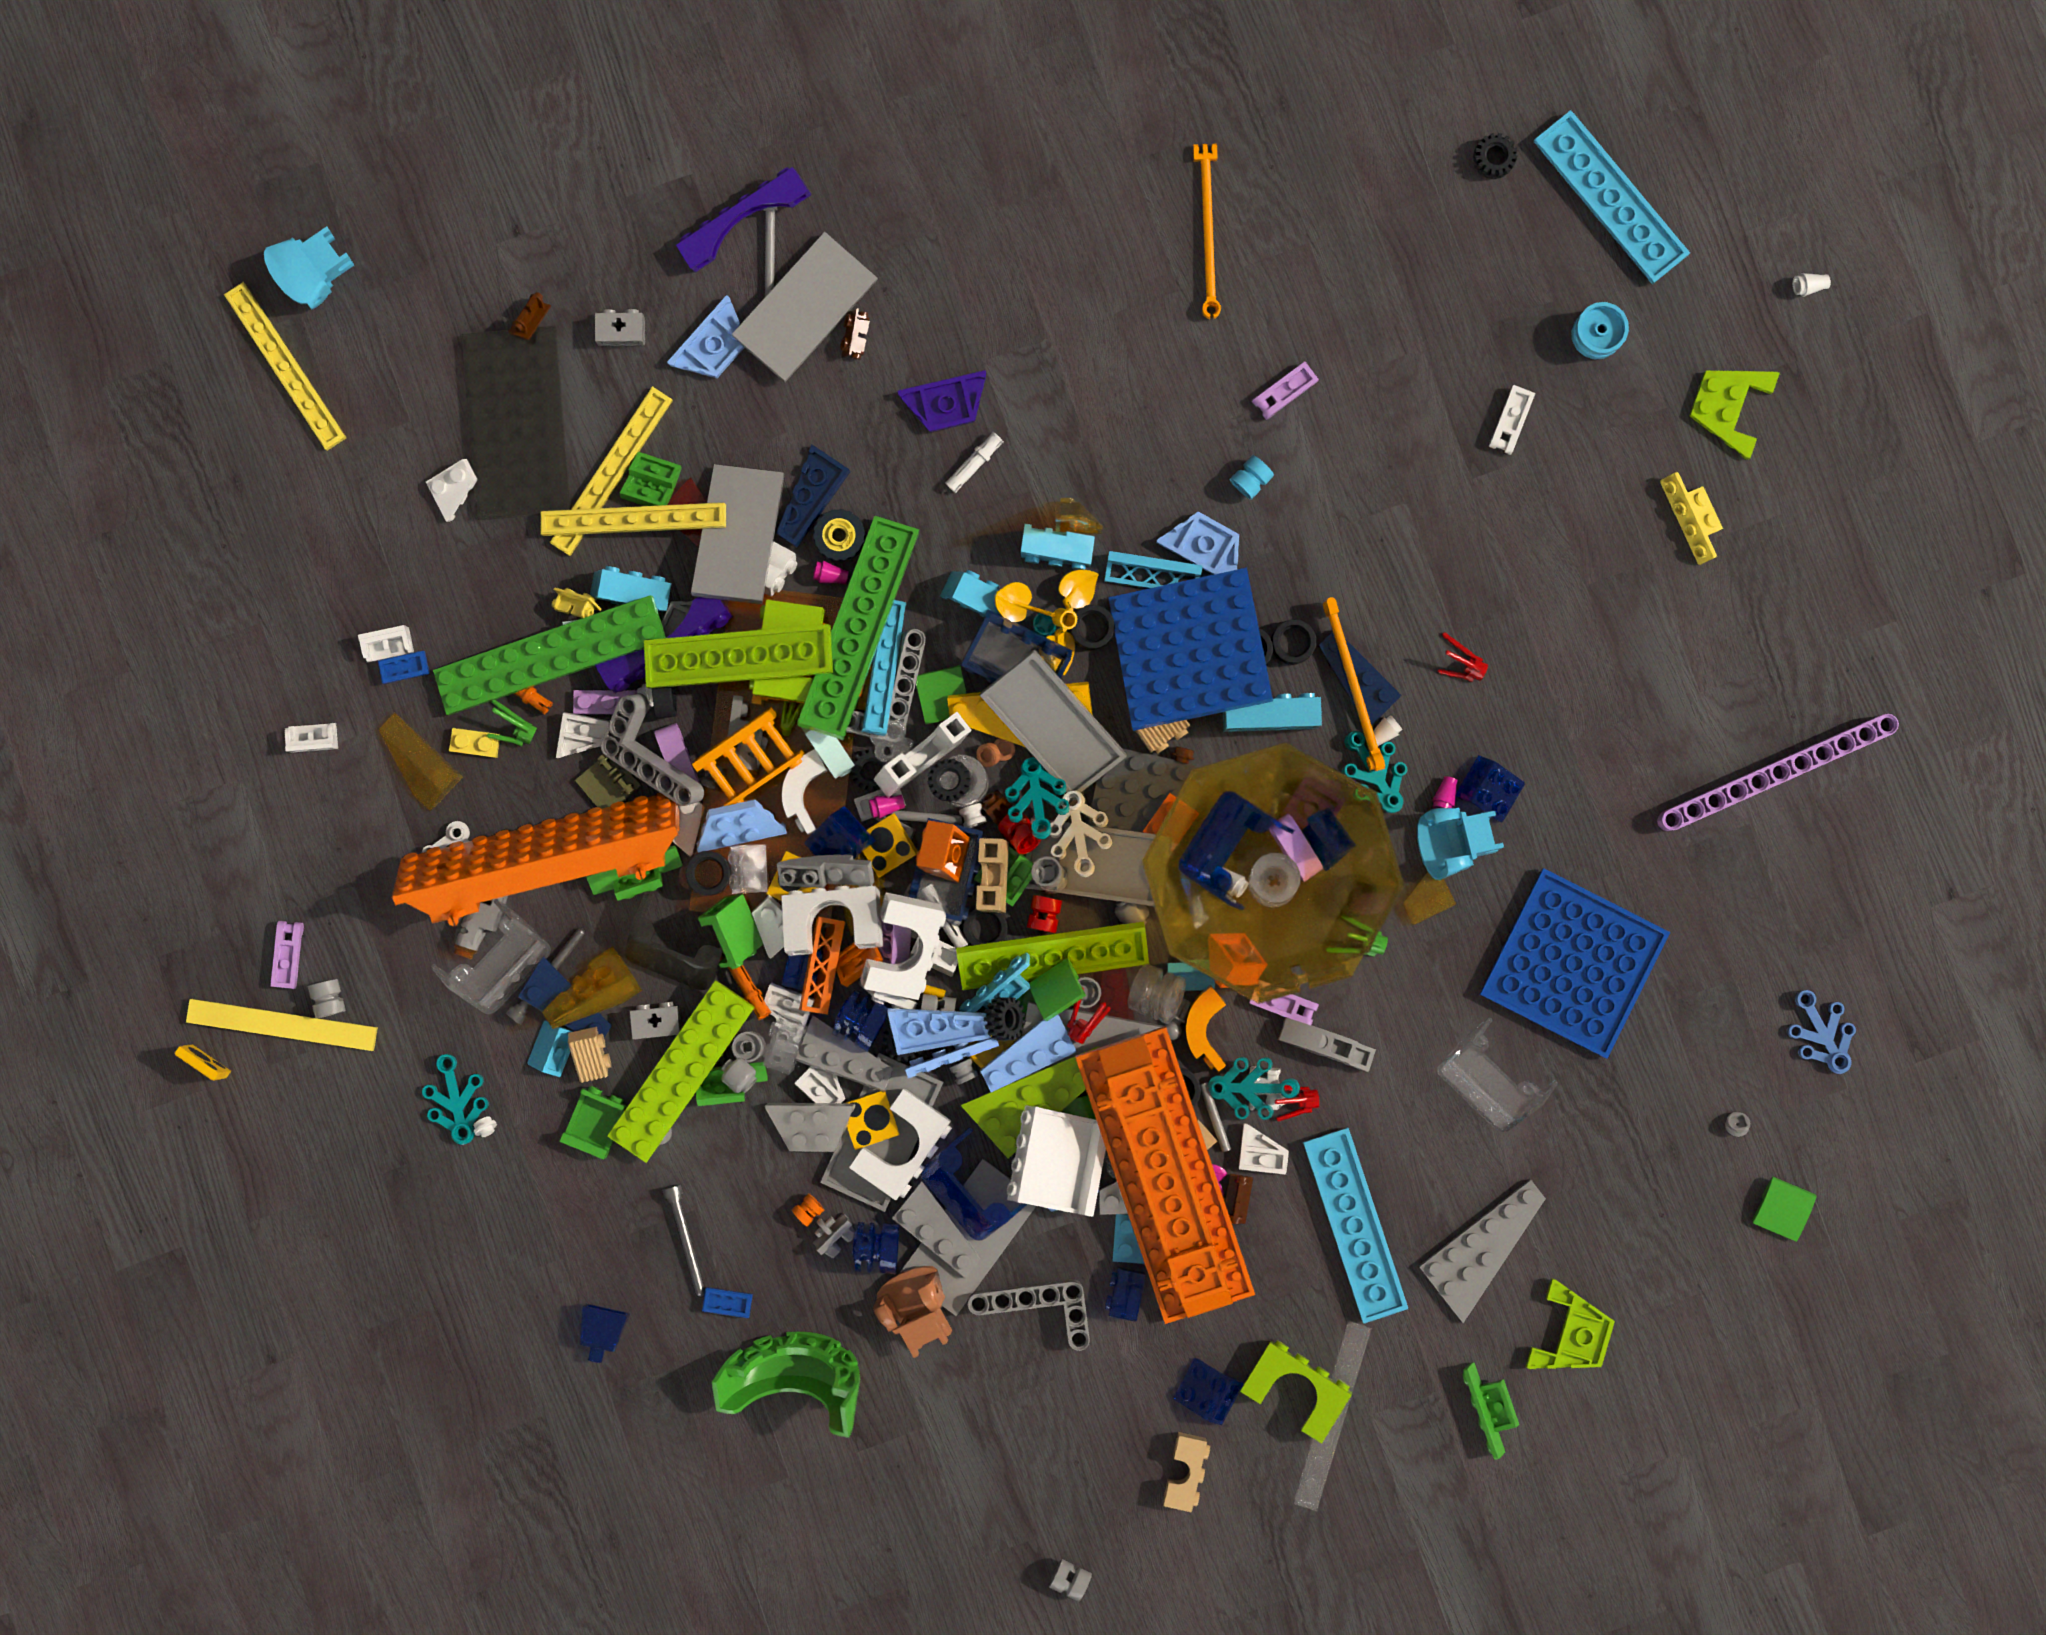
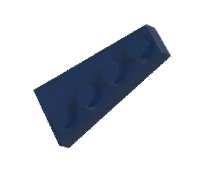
M814 445L810 447L809 456L802 467L801 476L792 492V499L790 504L787 505L777 530V534L796 548L851 472L847 467Z
M1332 632L1318 647L1356 709L1334 633ZM1346 640L1372 726L1402 695Z
M544 956L518 996L574 1031L597 1027L598 1034H603L605 1038L612 1026Z

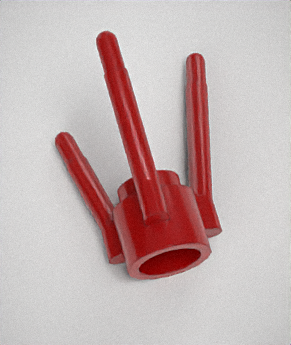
M1442 633L1444 638L1471 659L1466 660L1447 650L1445 652L1446 655L1466 665L1464 671L1467 674L1438 669V673L1466 679L1470 682H1473L1474 679L1481 681L1488 669V664L1482 662V658L1473 654L1447 633Z
M1081 1000L1076 1002L1071 1019L1067 1024V1027L1070 1028L1068 1036L1072 1040L1084 1044L1087 1037L1091 1035L1092 1031L1111 1010L1109 1006L1106 1007V1003H1102L1087 1022L1083 1019L1075 1021Z
M1286 1085L1285 1091H1292V1087ZM1309 1086L1300 1087L1299 1092L1301 1093H1298L1296 1098L1276 1099L1274 1101L1275 1104L1298 1103L1299 1107H1303L1302 1109L1279 1116L1276 1120L1279 1122L1303 1113H1312V1108H1319L1317 1089L1310 1090Z

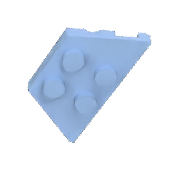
M726 295L668 360L667 363L670 366L718 378L745 348L732 337V333L741 324L729 296Z
M1200 512L1195 513L1156 541L1157 544L1189 562L1202 565V569L1213 575L1237 570L1239 534Z
M756 800L709 809L706 815V822L701 829L700 841H697V851L700 853L702 851L787 834L786 825L783 822L781 824L774 819V815L770 811L763 809L762 805Z

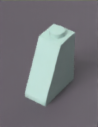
M801 727L834 778L847 775L851 768L855 766L837 738Z

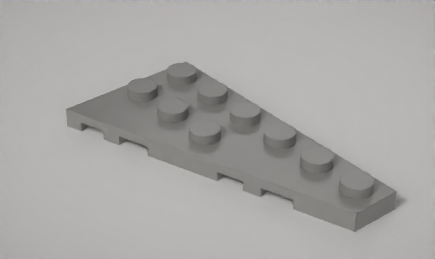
M1531 1179L1418 1266L1462 1323L1465 1322L1546 1199Z

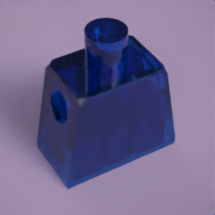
M587 1303L583 1306L580 1344L591 1347L588 1357L589 1361L602 1363L604 1351L613 1352L617 1348L630 1313Z

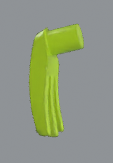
M784 701L780 724L784 736L791 735V729L804 703H800L794 715H792L796 702H792L787 714L788 701Z

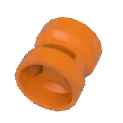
M808 1193L803 1198V1202L800 1205H796L792 1212L808 1227L813 1222V1218L816 1215H820L825 1209Z

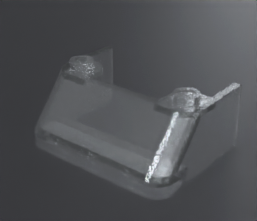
M497 898L493 902L504 914L499 921V929L505 935L474 968L467 964H460L449 974L435 964L431 966L432 970L448 989L484 1014L496 1012L534 972L542 957L547 958L551 952V947L547 941L521 916Z
M1489 1017L1472 1030L1442 1061L1438 1067V1072L1496 1130L1507 1132L1541 1108L1559 1083L1554 1080L1541 1090L1531 1081L1525 1080L1518 1085L1512 1081L1484 1054L1489 1047V1041L1483 1033L1493 1021Z

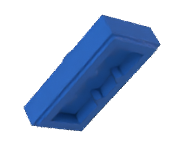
M425 651L378 660L382 684L430 674Z
M706 1287L702 1311L749 1318L753 1294Z

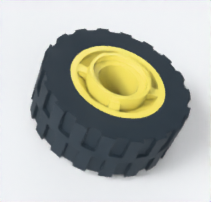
M833 509L824 513L817 520L813 533L814 543L822 556L831 561L843 562L857 556L863 548L865 541L864 526L852 512L844 509ZM837 529H841L846 533L845 539L841 542L835 541L832 537Z

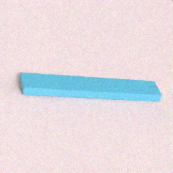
M894 600L872 661L862 732L882 736L887 734L906 602Z

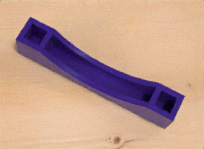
M793 167L790 169L784 168L777 174V178L771 182H763L757 187L758 190L751 195L746 194L738 200V204L732 208L726 207L718 214L719 216L713 221L707 220L699 226L700 229L695 233H688L681 237L680 243L676 246L690 269L697 272L714 261L725 236L743 218L766 208H793L812 194L798 172Z
M697 597L693 600L689 612L682 623L667 638L708 635L714 629L726 625L733 616L722 599ZM644 649L595 665L606 686L615 694L626 690L637 679L646 677Z

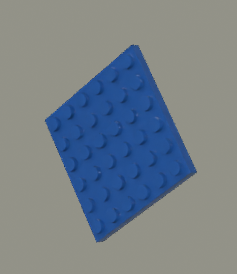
M1247 568L1109 597L1133 731L1273 702Z
M1542 868L1479 995L1608 1059L1670 932Z

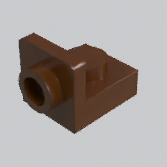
M998 790L987 794L983 802H981L984 811L998 827L1001 820L1012 807Z

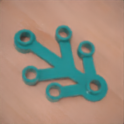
M1359 731L1349 733L1344 740L1345 746L1350 751L1358 753L1368 772L1357 769L1354 764H1347L1342 768V775L1346 779L1354 778L1374 784L1381 792L1371 791L1367 785L1360 784L1354 789L1355 797L1378 802L1382 809L1388 813L1398 812L1403 806V797L1399 793L1402 776L1407 773V766L1403 762H1398L1392 766L1391 772L1393 777L1389 788L1385 778L1390 756L1395 752L1394 744L1392 742H1385L1379 748L1384 758L1385 769L1376 772L1374 770L1370 771L1366 762V757L1370 755L1364 745V735ZM1354 736L1359 738V744L1354 742ZM1385 746L1390 748V753L1385 751ZM1397 766L1402 768V773L1397 772ZM1347 768L1352 769V775H1349L1347 773ZM1359 788L1365 791L1364 796L1359 793ZM1390 797L1395 799V805L1390 803Z
M1031 757L1023 762L1021 766L1022 775L1012 786L1005 790L1007 801L1017 802L1020 798L1019 791L1030 781L1031 788L1015 806L1008 810V816L1011 822H1020L1023 818L1022 812L1033 801L1035 820L1031 826L1032 832L1036 838L1045 839L1051 834V825L1045 819L1042 800L1054 806L1059 815H1066L1070 807L1066 799H1060L1040 787L1039 779L1052 786V790L1056 795H1062L1066 792V782L1045 772L1040 762L1036 758ZM1057 785L1063 786L1060 789L1055 788ZM1012 792L1016 793L1015 796H1009ZM1060 805L1066 806L1064 809L1058 808ZM1015 812L1019 813L1018 816H1012ZM1040 829L1046 830L1044 832H1038Z
M444 1054L437 1059L436 1065L438 1070L445 1074L450 1099L438 1092L437 1087L431 1084L426 1085L422 1089V1095L426 1099H432L453 1112L455 1122L445 1117L442 1110L436 1107L428 1111L427 1117L431 1122H437L450 1130L454 1142L464 1145L473 1140L475 1135L473 1125L481 1112L489 1106V1102L485 1097H478L473 1102L474 1108L466 1119L464 1117L463 1109L475 1090L483 1085L484 1079L480 1074L471 1075L468 1079V1085L460 1096L454 1072L457 1067V1060L451 1054ZM446 1059H449L452 1062L450 1068L444 1066V1061ZM473 1077H478L480 1080L477 1086L472 1083ZM428 1087L432 1088L434 1091V1094L432 1096H428L426 1094V1090ZM479 1100L485 1102V1106L482 1109L477 1106ZM434 1110L439 1113L437 1119H433L431 1116ZM461 1128L467 1130L465 1137L459 1134Z
M1239 1057L1234 1061V1066L1224 1076L1218 1075L1210 1079L1208 1089L1213 1098L1224 1099L1235 1110L1237 1118H1247L1250 1115V1108L1246 1104H1241L1232 1093H1241L1258 1110V1116L1263 1120H1267L1273 1116V1108L1265 1104L1255 1093H1281L1285 1098H1293L1299 1093L1300 1085L1293 1078H1288L1282 1083H1254L1264 1072L1271 1070L1273 1063L1267 1057L1261 1058L1257 1062V1067L1241 1083H1231L1240 1072H1244L1249 1068L1248 1059ZM1239 1060L1244 1061V1069H1241L1238 1066ZM1262 1061H1266L1268 1063L1267 1069L1262 1068ZM1216 1084L1222 1085L1223 1089L1221 1092L1216 1090ZM1286 1085H1290L1292 1087L1291 1093H1287L1285 1091ZM1239 1108L1246 1110L1245 1116L1240 1115ZM1263 1108H1267L1269 1110V1116H1264L1262 1114Z

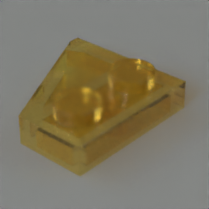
M1428 872L1403 903L1413 925L1456 905L1445 880H1435Z

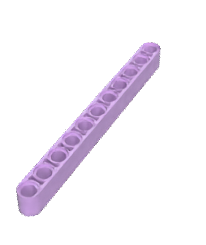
M1884 714L1865 721L1664 810L1658 816V825L1664 831L1682 828L1892 735L1898 729V720L1892 714ZM1882 719H1885L1889 724L1887 731L1881 728ZM1861 729L1866 730L1868 734L1865 741L1859 737ZM1840 738L1846 742L1845 750H1841L1838 747L1837 743ZM1818 748H1822L1825 752L1823 760L1816 756ZM1797 757L1803 760L1802 769H1798L1795 766L1794 762ZM1776 766L1782 770L1780 779L1773 775V769ZM1754 776L1759 777L1761 781L1759 788H1755L1752 785L1751 781ZM1733 785L1739 789V796L1737 798L1732 797L1730 794V788ZM1711 795L1716 796L1718 799V804L1715 808L1710 806L1708 801ZM1690 804L1694 805L1697 810L1694 817L1689 816L1687 813V807ZM1668 814H1672L1675 817V824L1672 827L1668 826L1665 821Z

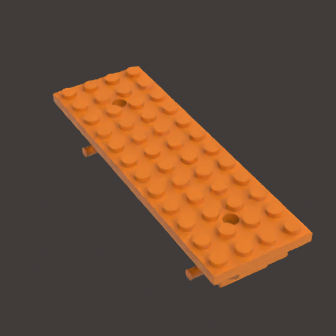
M659 792L655 796H640L627 803L616 802L610 807L602 809L595 807L582 814L571 813L558 820L547 819L541 824L534 826L527 824L513 831L502 830L489 837L478 836L472 841L465 843L462 841L454 842L449 847L441 849L433 847L424 853H409L400 860L392 898L395 905L407 903L430 915L432 923L448 920L449 925L454 926L455 923L456 926L460 917L479 912L480 902L613 869H616L618 877L635 874L636 878L641 880V876L642 879L645 878L646 871L665 866V852L679 832L680 812L678 804Z
M1166 1026L1076 1055L1075 1058L1165 1324L1186 1317L1190 1318L1255 1295Z

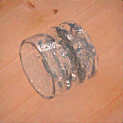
M967 755L951 757L961 761L967 767L970 773L971 784L970 790L965 794L964 798H960L957 802L952 801L950 804L963 809L981 803L987 795L989 788L988 775L982 764L974 757ZM951 771L945 772L940 778V784L945 789L955 788L959 781L957 774Z
M1270 853L1262 856L1254 864L1248 878V888L1252 897L1259 904L1268 908H1278L1287 904L1295 896L1300 885V871L1297 864L1290 857L1281 853ZM1274 877L1277 878V884L1279 886H1269L1270 881L1268 880V878L1271 880Z
M1145 964L1139 970L1132 984L1128 1008L1130 1011L1144 1016L1151 1011L1152 1019H1160L1162 1023L1168 1024L1174 1019L1182 1003L1186 979L1179 975L1175 976L1171 972L1166 973L1163 977L1162 969Z

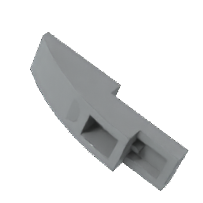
M853 855L811 856L777 863L780 886L824 888L826 884L872 886L874 883L872 862L869 860H854Z
M1289 1018L1284 1019L1278 1037L1279 1041L1365 1072H1369L1376 1049L1362 1045L1355 1040Z

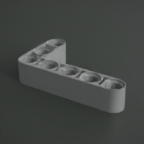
M910 629L901 633L888 727L892 725L895 729L894 736L890 738L887 734L882 736L862 732L864 713L858 711L853 712L851 723L846 732L885 742H897L902 739L925 646V635L922 631ZM910 634L916 637L914 646H911L908 642ZM905 657H908L911 661L908 669L903 666V659ZM901 679L906 685L903 692H900L897 687ZM895 702L900 705V712L897 715L892 711V706Z
M641 693L622 697L616 706L602 739V753L680 806H687L701 801L704 796V789L697 781L635 741L648 710L649 703L647 697Z
M1075 1279L976 1291L968 1300V1308L975 1315L1064 1305L1069 1345L1076 1351L1084 1350L1089 1345L1090 1338L1082 1284ZM1071 1285L1077 1286L1080 1290L1079 1294L1075 1297H1070L1066 1294V1289ZM1051 1288L1056 1292V1296L1052 1300H1046L1042 1295L1043 1291ZM1024 1291L1030 1292L1033 1296L1032 1300L1028 1303H1023L1019 1299V1295ZM1004 1294L1009 1298V1302L1005 1306H1000L995 1301L996 1297ZM981 1297L986 1304L983 1308L976 1309L972 1305L973 1299ZM1079 1309L1083 1315L1080 1320L1074 1321L1069 1317L1070 1311ZM1074 1334H1084L1086 1337L1085 1341L1082 1344H1075L1072 1341Z

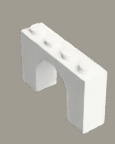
M958 712L954 713L942 722L930 736L906 755L901 753L887 763L874 778V781L889 798L957 747L972 730Z
M873 884L872 886H858V888L849 889V886H837L835 890L826 891L824 888L812 889V893L790 891L788 895L782 896L784 952L789 956L813 954V920L823 908L831 905L845 906L851 911L854 921L855 945L859 949L883 947L882 921L879 915L881 910L880 891Z
M885 893L879 914L882 921L908 927L917 932L919 936L918 948L910 959L899 964L866 959L860 981L863 988L867 990L919 1000L920 993H923L926 988L925 976L927 971L931 970L933 964L932 952L933 949L938 947V932L940 927L944 926L946 913H944L941 905L937 903Z
M907 1089L902 1090L890 1109L911 1123L919 1135V1149L915 1157L905 1164L895 1165L884 1161L864 1147L849 1167L894 1200H897L899 1196L902 1198L906 1196L911 1188L908 1183L912 1177L917 1179L925 1167L921 1164L925 1158H932L939 1148L935 1145L939 1138L945 1139L952 1129L949 1126L950 1119Z

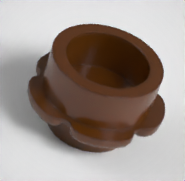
M1176 746L1175 753L1172 752V755L1176 756L1175 761L1189 764L1190 760L1195 759L1193 758L1194 750Z

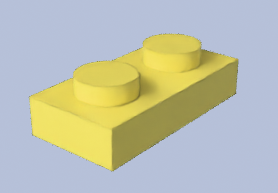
M452 728L449 751L497 758L500 740L488 738V733Z

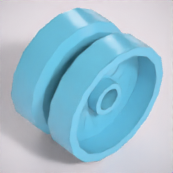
M1608 302L1595 303L1588 306L1575 320L1571 331L1572 342L1576 350L1583 356L1591 359H1604L1614 354L1626 341L1629 325L1625 313L1616 305Z

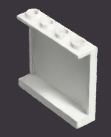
M1025 1105V1109L1021 1114L1022 1125L1020 1134L1016 1140V1156L1012 1161V1177L1007 1187V1200L1093 1217L1106 1151L1097 1120Z

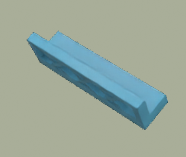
M1109 551L1104 582L1149 589L1163 586L1155 578L1161 572H1166L1171 576L1173 581L1169 584L1177 583L1184 576H1192L1195 579L1200 578L1202 565ZM1112 564L1122 565L1127 574L1121 578L1110 577ZM1126 566L1134 568L1131 571H1129V569ZM1141 568L1145 569L1150 577L1144 582H1139L1132 573ZM1150 570H1154L1157 572L1155 574H1152ZM1173 574H1179L1180 576L1175 578ZM1130 576L1132 580H1127L1125 578ZM1150 580H1153V581L1155 582V584L1147 583V582H1149Z

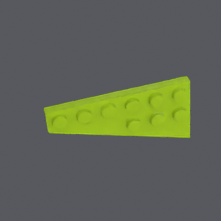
M1097 1046V1047H1094V1048H1092V1049H1090V1050H1088V1051H1091V1050H1094V1049H1097V1048H1100V1047ZM1074 1056L966 1102L961 1106L1002 1153L1009 1158L1017 1151L1016 1140L1020 1134L1022 1125L1021 1114L1025 1109V1105L1061 1112L1084 1092L1086 1088Z

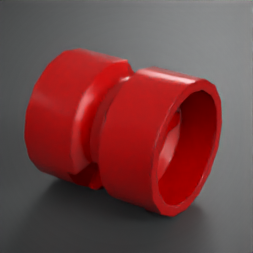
M1015 812V813L1012 814V816H1018V815H1019V813H1017V812ZM1024 813L1020 822H1011L1007 814L999 824L998 830L1007 841H1010V844L1019 854L1023 855L1031 852L1041 842V839L1033 835L1032 823Z
M1033 895L1031 902L1033 913L1029 914L1027 928L1056 933L1059 921L1056 915L1060 914L1062 900ZM1042 913L1048 914L1046 920L1041 919Z

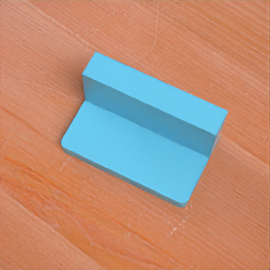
M1208 962L1167 963L1168 991L1205 990L1210 985L1215 989V980L1208 972Z
M544 1021L527 1064L541 1072L561 1077L571 1052L568 1045V1033L574 1031L559 1027L549 1021Z

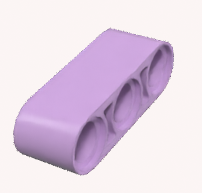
M674 723L654 731L664 760L700 784L678 724Z
M1285 814L1268 826L1273 838L1302 882L1307 881L1323 870L1321 862L1290 814Z
M882 921L883 947H878L883 959L882 962L899 964L907 961L910 957L911 929Z

